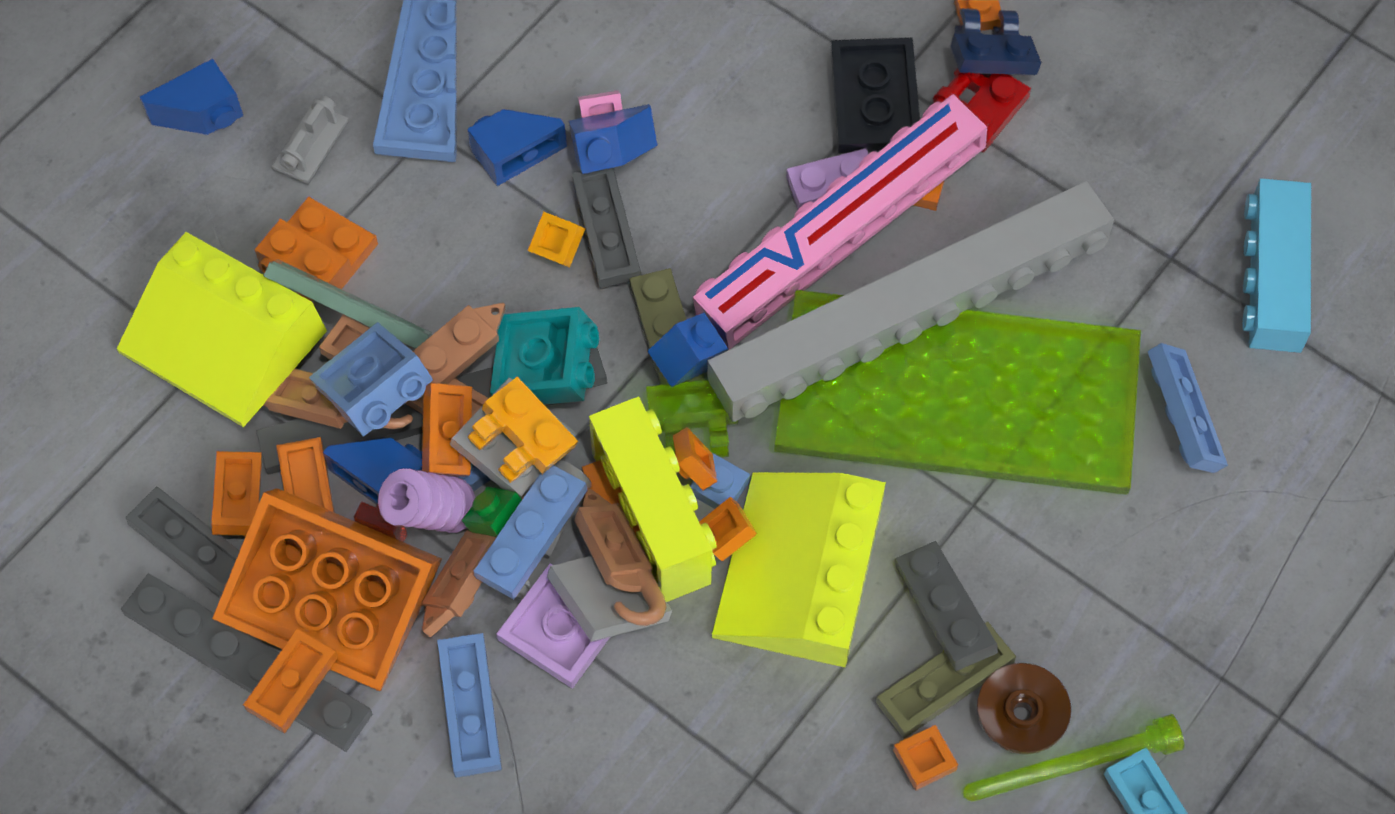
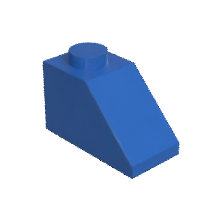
M213 58L140 96L148 120L154 126L208 135L218 129L230 126L235 120L244 116L236 92Z
M650 104L569 120L575 158L582 174L623 166L658 146Z
M502 109L491 116L480 118L472 127L467 129L471 152L497 186L567 147L565 124L560 118Z
M701 313L675 324L648 350V353L669 385L674 387L708 372V360L729 349L706 314Z
M393 438L330 445L323 451L329 471L377 506L379 491L383 482L391 473L399 469L422 471V452L408 443L403 446Z

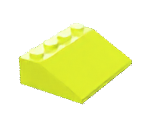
M185 232L157 263L116 349L121 355L244 428L265 404L266 400L324 336L327 329L311 301L283 285L264 277L258 271Z
M753 472L743 511L757 535L732 553L712 638L846 668L883 504L886 482L845 473Z

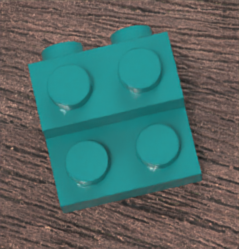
M580 307L504 314L498 329L499 341L496 343L490 394L493 395L508 378L513 380L518 377L543 404L584 401L586 388H592L595 382L594 368L589 362L590 349L597 348L599 344L598 327Z

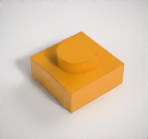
M543 211L527 251L570 268L586 228Z

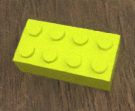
M638 396L589 415L592 455L595 461H602L604 471L612 488L621 487L623 492L619 493L618 497L622 510L631 527L638 525L640 528L636 532V536L653 567L651 573L665 601L669 602L711 585L712 567L716 566L712 550L717 548L716 541L707 523L700 525L694 511L698 510V504L689 484L682 486L676 475L680 468L674 451L670 446L664 448L658 435L662 434V430L654 410L646 411Z

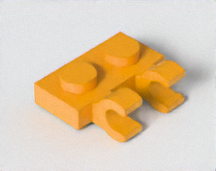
M518 377L514 378L484 402L482 410L486 415L472 426L474 431L468 435L469 440L479 450L487 446L502 432L516 445L517 448L503 459L505 464L498 469L510 483L532 465L542 474L572 451L578 443V440Z

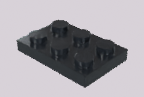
M913 37L831 40L838 153H850L865 148L867 152H879L890 143L897 131L905 126L910 128L920 120Z

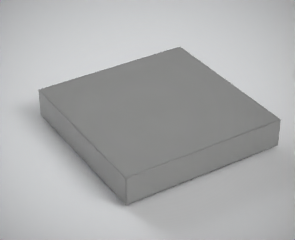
M593 556L551 565L547 578L591 642L669 621L672 609L667 602L663 618L652 625H635L619 616L614 608V604L618 601L623 603L626 608L635 612L648 611L649 607L641 592L622 591L614 588L612 585H607Z

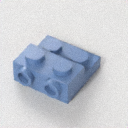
M378 322L309 377L317 390L338 409L344 419L363 437L372 429H380L387 425L394 411L407 401L419 399L424 394L426 385L433 381V378L418 356Z

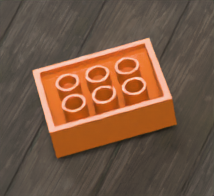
M276 488L263 492L212 619L281 649L284 648L298 628L336 651L338 658L330 670L381 691L422 608V601L432 585L442 558Z

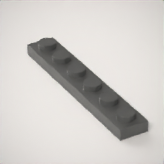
M149 573L121 608L126 617L249 693H252L279 655V652L253 636L212 619L214 615L212 611ZM322 680L295 718V721L347 752L373 713L371 708Z

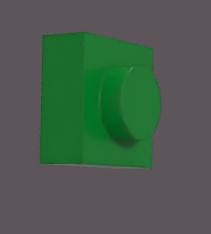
M486 487L474 499L472 507L461 521L470 532L497 537L522 499L515 491Z

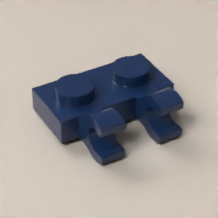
M961 8L960 14L963 19V25L955 26V33L950 44L960 73L1038 74L1042 62L1032 37L1019 35V17L1016 11L999 10L1001 27L994 26L993 35L981 33V17L977 9Z

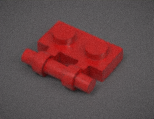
M957 67L954 71V79L947 87L943 86L933 96V103L938 101L942 103L954 94L987 126L986 148L981 151L984 153L1028 100L1031 87L1009 74H992L989 78H986L981 73H960ZM966 88L976 93L968 103L959 98Z

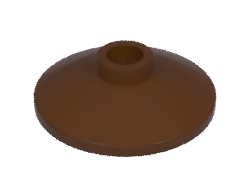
M1015 663L1001 667L987 678L979 692L977 713L983 730L994 743L1011 752L1033 754L1052 747L1065 734L1071 718V702L1066 688L1053 673L1038 665ZM1023 707L1029 711L1031 717L1027 720H1020L1015 716L1014 710Z

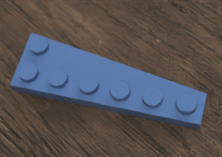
M403 0L373 143L375 154L456 162V0Z

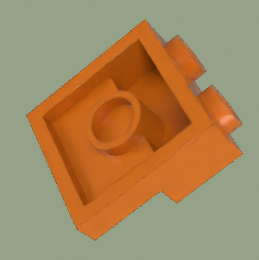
M308 196L288 222L280 218L254 250L259 261L258 267L263 273H265L269 262L279 259L342 289L376 248L378 241L376 235ZM298 293L299 295H301L302 297L308 299L309 301H313V299H310V298H308V297H306V296H304V295Z

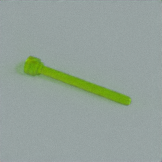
M1173 714L1153 719V724L1146 726L1145 732L968 783L963 788V796L970 802L978 801L1131 756L1144 748H1147V750L1152 749L1154 753L1162 752L1164 755L1184 750L1183 734L1176 717Z

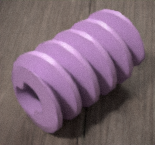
M399 469L391 473L383 482L379 491L378 506L384 520L392 525L459 533L467 528L461 520L472 507L476 497L472 487L461 478L416 471L414 469Z

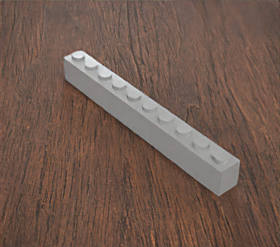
M1085 181L709 359L708 382L732 422L742 417L753 418L765 411L768 405L782 398L787 400L795 398L803 393L807 386L819 380L829 381L838 377L844 372L846 367L859 361H872L881 355L884 349L898 342L900 344L909 343L916 339L923 330L936 324L938 326L949 324L961 312L973 306L976 308L984 307L1002 292L1011 288L1013 290L1021 289L1027 286L1034 277L1048 270L1050 272L1059 271L1068 265L1071 259L1081 254L1087 253L1090 255L1098 252L1109 241L1114 219L1089 183Z

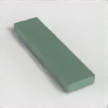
M279 259L269 262L263 275L369 327L378 322L398 340L415 349L432 336V332Z

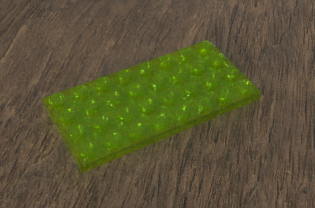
M796 290L792 320L844 295ZM965 310L949 324L944 326L936 324L923 330L916 339L909 343L900 344L898 342L884 349L881 355L872 361H859L846 367L842 374L832 380L824 381L822 379L807 386L805 391L795 398L788 400L782 398L774 452L1128 495L1131 489L1141 330Z

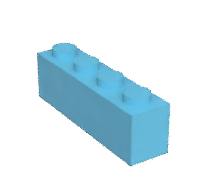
M1260 178L1254 194L1247 195L1244 210L1245 219L1251 220V231L1247 230L1244 240V256L1251 257L1250 268H1246L1243 280V292L1250 294V305L1245 306L1242 328L1243 331H1249V348L1301 353L1311 334V183Z

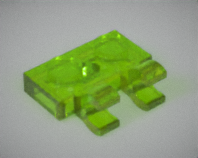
M708 380L684 382L674 387H671L669 384L646 387L648 410L653 409L659 420L661 430L665 434L666 447L670 446L675 453L673 435L686 427L689 429L708 427L710 451L719 457H729V440L726 425L738 424V420L732 422Z

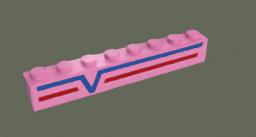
M954 94L942 103L939 101L933 103L910 128L905 126L897 131L890 143L879 152L873 151L865 156L858 168L847 177L841 176L834 180L826 193L814 203L809 201L802 205L795 213L794 218L782 228L775 227L764 236L761 244L750 253L744 252L738 255L729 265V269L716 279L710 278L697 289L696 295L693 296L696 315L706 314L730 350L986 148L987 126Z

